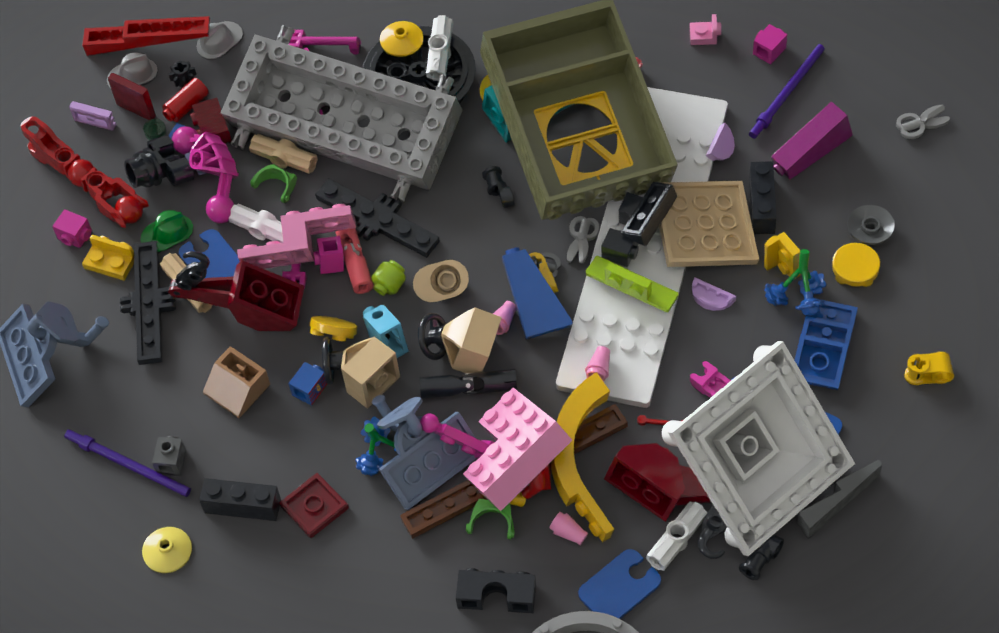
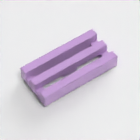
M74 101L69 106L74 121L111 131L116 126V122H113L115 119L112 117V111Z

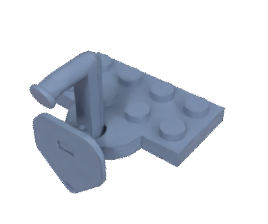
M46 302L35 315H33L30 305L22 304L0 327V345L20 406L29 408L55 380L49 360L54 354L57 342L78 347L88 346L108 327V319L103 316L97 317L93 327L87 333L78 332L71 312L62 304Z
M378 395L372 400V404L377 407L383 417L377 423V426L380 429L390 428L396 432L394 446L398 454L379 468V471L404 509L409 510L476 458L474 457L475 455L463 452L461 445L454 443V446L440 440V435L434 432L426 433L422 430L420 419L423 416L415 415V412L423 402L420 397H413L391 411L385 401V396ZM459 412L453 413L441 422V424H447L475 438Z

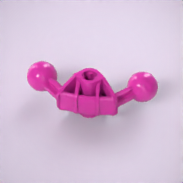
M188 126L178 128L172 136L174 149L183 155L190 152L189 164L191 168L220 176L217 195L211 197L206 205L207 216L215 223L228 222L231 215L230 210L234 205V202L229 198L232 179L239 176L234 158H232L227 145L221 141L218 135L209 132L199 135L195 129Z

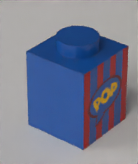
M306 362L303 363L289 382L292 396L311 406L327 385L323 369L318 365L312 366Z

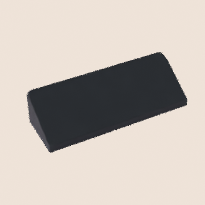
M653 182L621 231V234L642 246H647L677 198L674 186L672 184Z

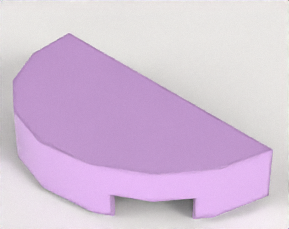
M726 123L719 126L707 151L706 157L712 161H723L733 154L735 147L734 137Z
M694 277L692 295L696 303L701 307L712 311L724 310L736 301L735 295Z

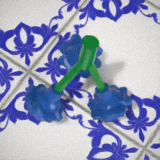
M800 250L799 267L785 282H781L778 286L774 283L772 285L768 283L765 285V297L770 304L786 306L788 304V297L785 292L788 290V285L799 274H802L803 279L798 284L801 287L800 292L804 295V300L795 308L801 310L805 316L820 312V306H823L825 301L821 302L814 298L813 295L821 294L823 292L822 288H825L827 284L824 281V274H818L817 271L809 273V250Z
M375 416L372 417L371 421L366 420L364 422V428L361 431V435L365 436V443H370L369 450L366 454H362L361 457H357L355 460L357 463L356 468L361 470L364 475L370 476L378 474L379 468L383 466V459L378 458L374 451L375 446L380 445V441L393 447L396 451L394 442L387 439L390 428L380 429L377 426L380 420Z

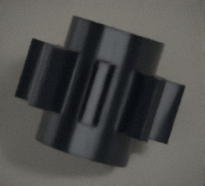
M189 61L176 62L173 66H170L171 72L168 74L170 81H174L175 87H184L197 75L195 67H191Z

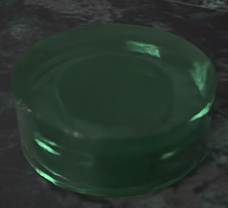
M150 119L143 126L145 137L149 140L166 134L165 124L160 119Z

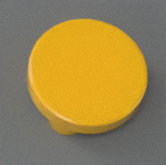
M862 243L843 245L835 252L832 262L836 281L850 286H871L878 276L880 269L878 254L871 247Z
M313 316L310 321V333L317 336H324L325 333L332 335L333 340L346 341V338H354L358 326L339 318Z

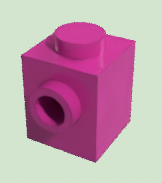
M769 24L756 35L753 55L771 65L786 49L787 34L783 30Z
M65 209L52 226L57 239L61 240L65 245H73L81 248L84 242L90 238L92 232L87 218Z
M340 236L317 238V251L313 252L314 264L319 265L321 274L344 271L343 248Z

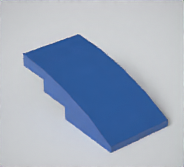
M825 301V304L820 306L819 313L806 315L794 361L808 384L835 390L839 389L858 307Z

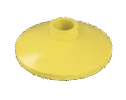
M160 528L150 534L144 542L142 549L143 559L146 565L153 571L171 573L179 570L188 562L192 553V543L189 536L179 528ZM169 544V547L161 548L163 545Z

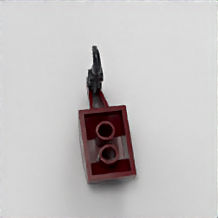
M196 251L183 254V258L192 257L200 260V262H192L177 274L176 279L171 280L168 291L171 296L227 308L238 323L257 331H291L297 326L304 285L243 260L236 265L235 273L232 277L205 278L210 264L209 258L205 254Z
M657 443L622 446L604 477V480L665 522L674 511L676 505H687L689 502H697L699 504L712 503L692 469L679 465L678 457L673 455L668 448L662 447ZM714 505L703 520L702 531L697 541L700 552L710 559H717L725 554L723 549L715 553L707 548L709 539L721 534L726 528V524Z

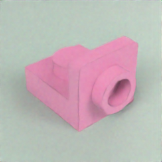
M712 14V22L690 23L691 45L717 44V35H721V22H717L716 14Z

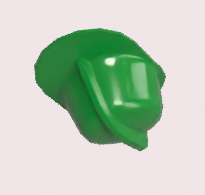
M166 210L157 216L156 221L149 224L143 230L140 240L141 243L157 241L158 252H162L188 239L193 232V224L181 212Z

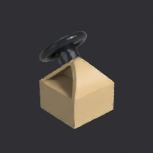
M474 307L446 324L439 314L429 313L422 318L418 327L420 349L431 360H439L447 352L452 369L463 373L482 372L489 358L502 317ZM430 321V331L428 337L425 338V329ZM436 344L440 350L437 353H433L429 350L428 346Z
M325 337L323 339L322 363L325 382L328 385L333 384L334 370H342L347 393L367 409L372 405L373 398L382 395L400 378L396 353L376 337L360 341L344 351H333L330 338Z

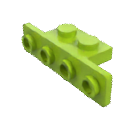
M595 256L586 270L587 276L664 312H669L678 298V292L600 256Z

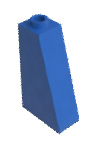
M519 247L505 251L506 255L502 256V261L526 340L572 327L573 323L570 316L526 249L520 250Z

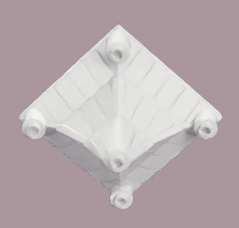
M777 341L772 346L762 345L758 347L753 355L754 362L743 370L741 374L737 375L683 421L671 420L662 429L664 442L679 448L726 524V542L732 547L739 548L742 554L746 556L753 553L855 464L783 341Z

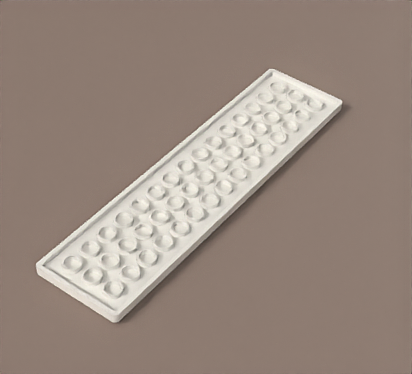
M647 87L678 164L671 182H709L714 161L706 157V154L719 126L724 124L728 106L727 101ZM614 200L608 201L591 262L595 256L602 257L601 245L609 229L623 230L625 227L624 224L619 223L618 211L623 200L617 202ZM658 227L647 246L638 244L639 251L636 259H631L628 267H622L678 292L679 296L686 266L667 267L660 228ZM586 276L556 379L557 390L572 393L577 386L587 379L585 368L597 347L604 346L610 350L609 376L604 381L610 390L607 400L648 408L651 404L677 300L669 312H664Z

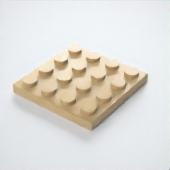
M743 181L660 182L672 184L677 193L675 202L659 226L667 267L754 265L758 263L759 255Z

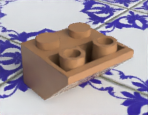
M230 346L214 363L203 394L240 418L270 386V381L264 368Z

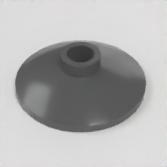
M863 205L851 212L847 226L849 233L857 241L868 245H876L887 241L892 236L895 222L892 215L886 209L877 205Z

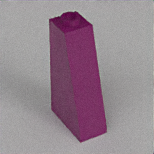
M831 101L771 156L774 170L780 176L785 175L791 180L853 135L848 116Z

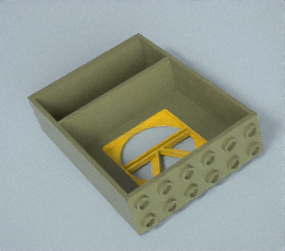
M601 0L483 32L480 54L541 220H555L561 217L562 214L569 212L576 214L584 208L590 206L597 208L611 200L615 202L621 201L627 192L642 195L647 192L653 182L672 181L678 164L613 0ZM567 105H590L604 113L612 123L547 142V127L550 119L559 109ZM615 133L617 136L615 154H611L594 139ZM583 142L605 159L608 165L595 172H579L578 167ZM573 145L570 165L565 167L554 157L552 151Z

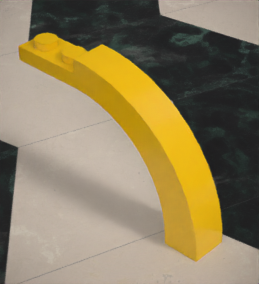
M596 372L577 386L564 403L558 415L557 423L572 441L551 461V470L556 488L566 507L575 502V508L579 515L585 516L589 522L590 531L595 537H599L603 543L611 538L614 528L583 484L574 459V439L579 426L595 408L607 401L610 390Z

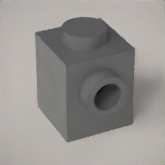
M175 436L158 437L152 460L156 472L163 475L181 476L186 453L182 439Z

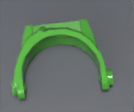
M275 164L268 165L255 174L250 182L251 187L256 189L260 183L268 179L282 180L286 183V189L281 196V202L286 203L289 201L297 182L295 174H291Z
M478 499L473 509L470 523L466 524L467 533L472 534L474 522L481 515L488 512H497L504 515L508 522L507 539L514 538L515 530L510 503L500 511L489 500Z

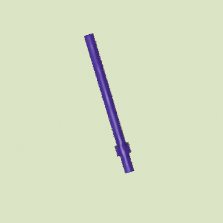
M818 44L769 108L759 115L756 119V124L749 132L751 138L756 139L760 132L769 126L774 114L825 50L823 45Z
M70 429L64 435L66 439L78 444L79 448L87 452L93 451L185 497H188L191 492V488L96 443L95 439L88 435L82 436Z

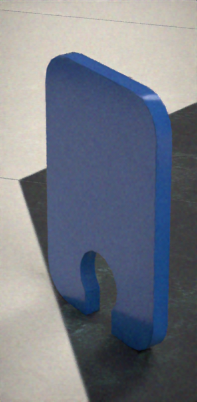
M209 229L200 234L199 236L202 241L209 244L208 249L202 252L210 260L205 278L234 276L236 265L240 262L234 250L220 233L214 229ZM190 241L180 247L179 255L186 265L192 262H200V260L192 257L183 258L184 253L194 251V246Z
M627 549L579 588L578 594L580 600L590 611L605 613L621 619L660 586L661 576L651 567L643 578L635 579L629 574L630 568L634 565H639L644 558L637 551Z

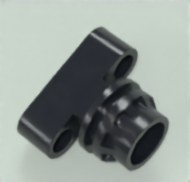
M168 135L147 141V148L135 152L132 158L125 160V172L134 188L158 186L162 183V178L165 177L173 186L194 180V171L185 157L181 158L178 154H173L174 142Z

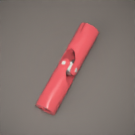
M356 229L335 231L336 236H340L344 261L354 292L364 294L371 291L374 285L365 257L362 254Z

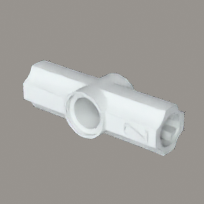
M438 15L437 18H434L432 35L428 41L430 49L426 76L433 81H439L441 75H444L446 78L448 59L451 56L450 43L453 20L446 15Z
M239 203L233 205L230 210V223L247 229L252 236L259 240L267 238L283 243L281 222L273 214L266 210L257 212Z
M689 502L678 517L667 525L666 532L646 556V560L649 561L652 567L664 571L676 555L687 547L688 540L702 524L708 513L702 505L697 502ZM674 534H679V535H681L682 537L676 538V537H673L672 535H674Z

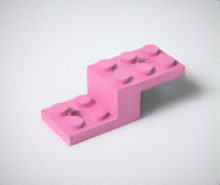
M336 204L328 209L315 207L311 208L309 212H287L286 215L280 216L283 243L270 241L264 246L246 245L243 249H237L238 259L240 262L243 260L263 269L312 262L314 257L311 235L356 228L350 205Z

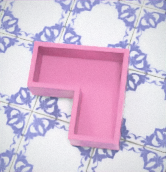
M512 388L501 397V400L492 409L486 411L483 418L478 421L496 442L491 444L477 461L471 463L463 475L484 497L502 511L572 439L554 419L515 388Z

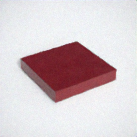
M111 73L108 76V81L118 106L149 121L156 117L147 88L115 73Z
M318 473L314 474L279 502L280 507L310 538H313L349 509L345 500Z

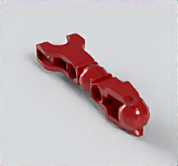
M32 116L22 122L21 130L23 135L30 141L28 143L30 154L42 164H49L59 173L66 175L73 185L83 187L85 192H89L90 196L96 201L100 213L110 220L116 221L123 228H126V224H132L140 220L143 215V208L149 207L148 202L138 196L135 190L121 178L112 179L104 173L97 171L90 161L80 159V156L74 154V151L61 141L52 129L39 118ZM30 126H37L39 130L34 134L28 128ZM119 194L124 196L118 199L115 209L105 201Z

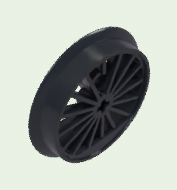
M419 26L423 32V44L418 50V62H414L411 55H408L406 58L410 65H407L398 57L386 53L379 41L368 53L363 68L377 73L382 71L390 77L436 90L439 81H433L426 76L428 57L425 63L422 62V48L429 47L428 41L432 35L433 27ZM452 33L450 58L453 57V62L447 65L446 80L448 77L454 79L455 84H452L451 92L448 95L456 97L460 104L472 86L476 65L468 45ZM388 60L393 62L390 66L385 65Z

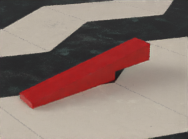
M210 17L124 21V26L85 28L82 46L86 56L209 37Z

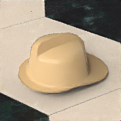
M445 260L421 268L415 274L413 289L422 300L438 302L463 293L467 288L469 275L465 266L460 262Z

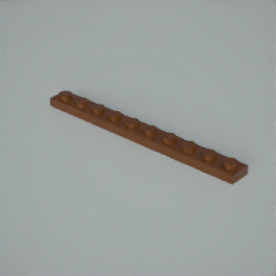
M616 404L583 420L575 434L574 454L628 427L627 420ZM467 480L401 514L400 518L413 539L475 507L478 499H488Z

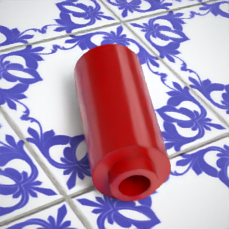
M193 78L162 106L164 117L170 122H178L193 109L192 105L199 103L209 94L207 87L199 79Z

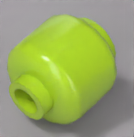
M393 260L382 262L371 276V280L375 285L373 287L374 290L383 296L385 294H396L406 280L405 269Z

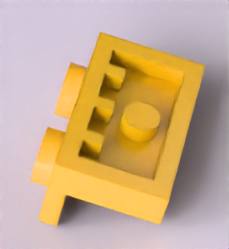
M785 232L778 236H772L765 243L764 267L768 271L778 265L780 271L790 277L799 267L800 249Z
M91 235L90 242L92 246L82 262L83 268L125 281L134 265L133 248L125 242L119 243L105 236Z

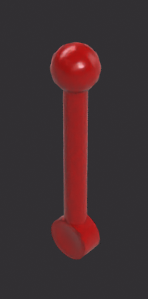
M640 415L637 418V423L641 426H644L646 423L665 425L669 422L666 420L648 419L645 415Z

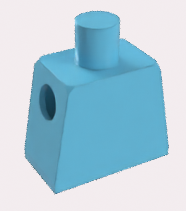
M384 305L376 308L369 306L363 311V319L370 338L376 337L396 353L397 358L409 352L401 323ZM386 333L390 335L389 340L385 337Z

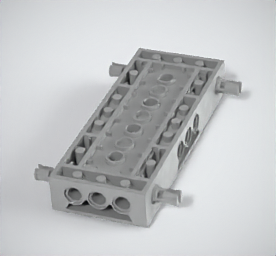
M282 25L276 41L254 35L221 110V115L231 126L238 128L231 141L232 146L236 148L239 146L244 150L250 133L260 134L277 141L288 139L297 148L398 180L391 194V197L395 200L399 197L400 201L404 202L410 185L430 191L463 111L457 98L448 95L454 83L453 78L448 77L446 80L445 76L441 75L436 90H432L288 45L295 32L291 27L286 29ZM283 94H291V97L288 101H280V98ZM323 106H330V111L327 114H320V109ZM362 119H370L367 127H359ZM402 132H410V137L407 140L399 139Z

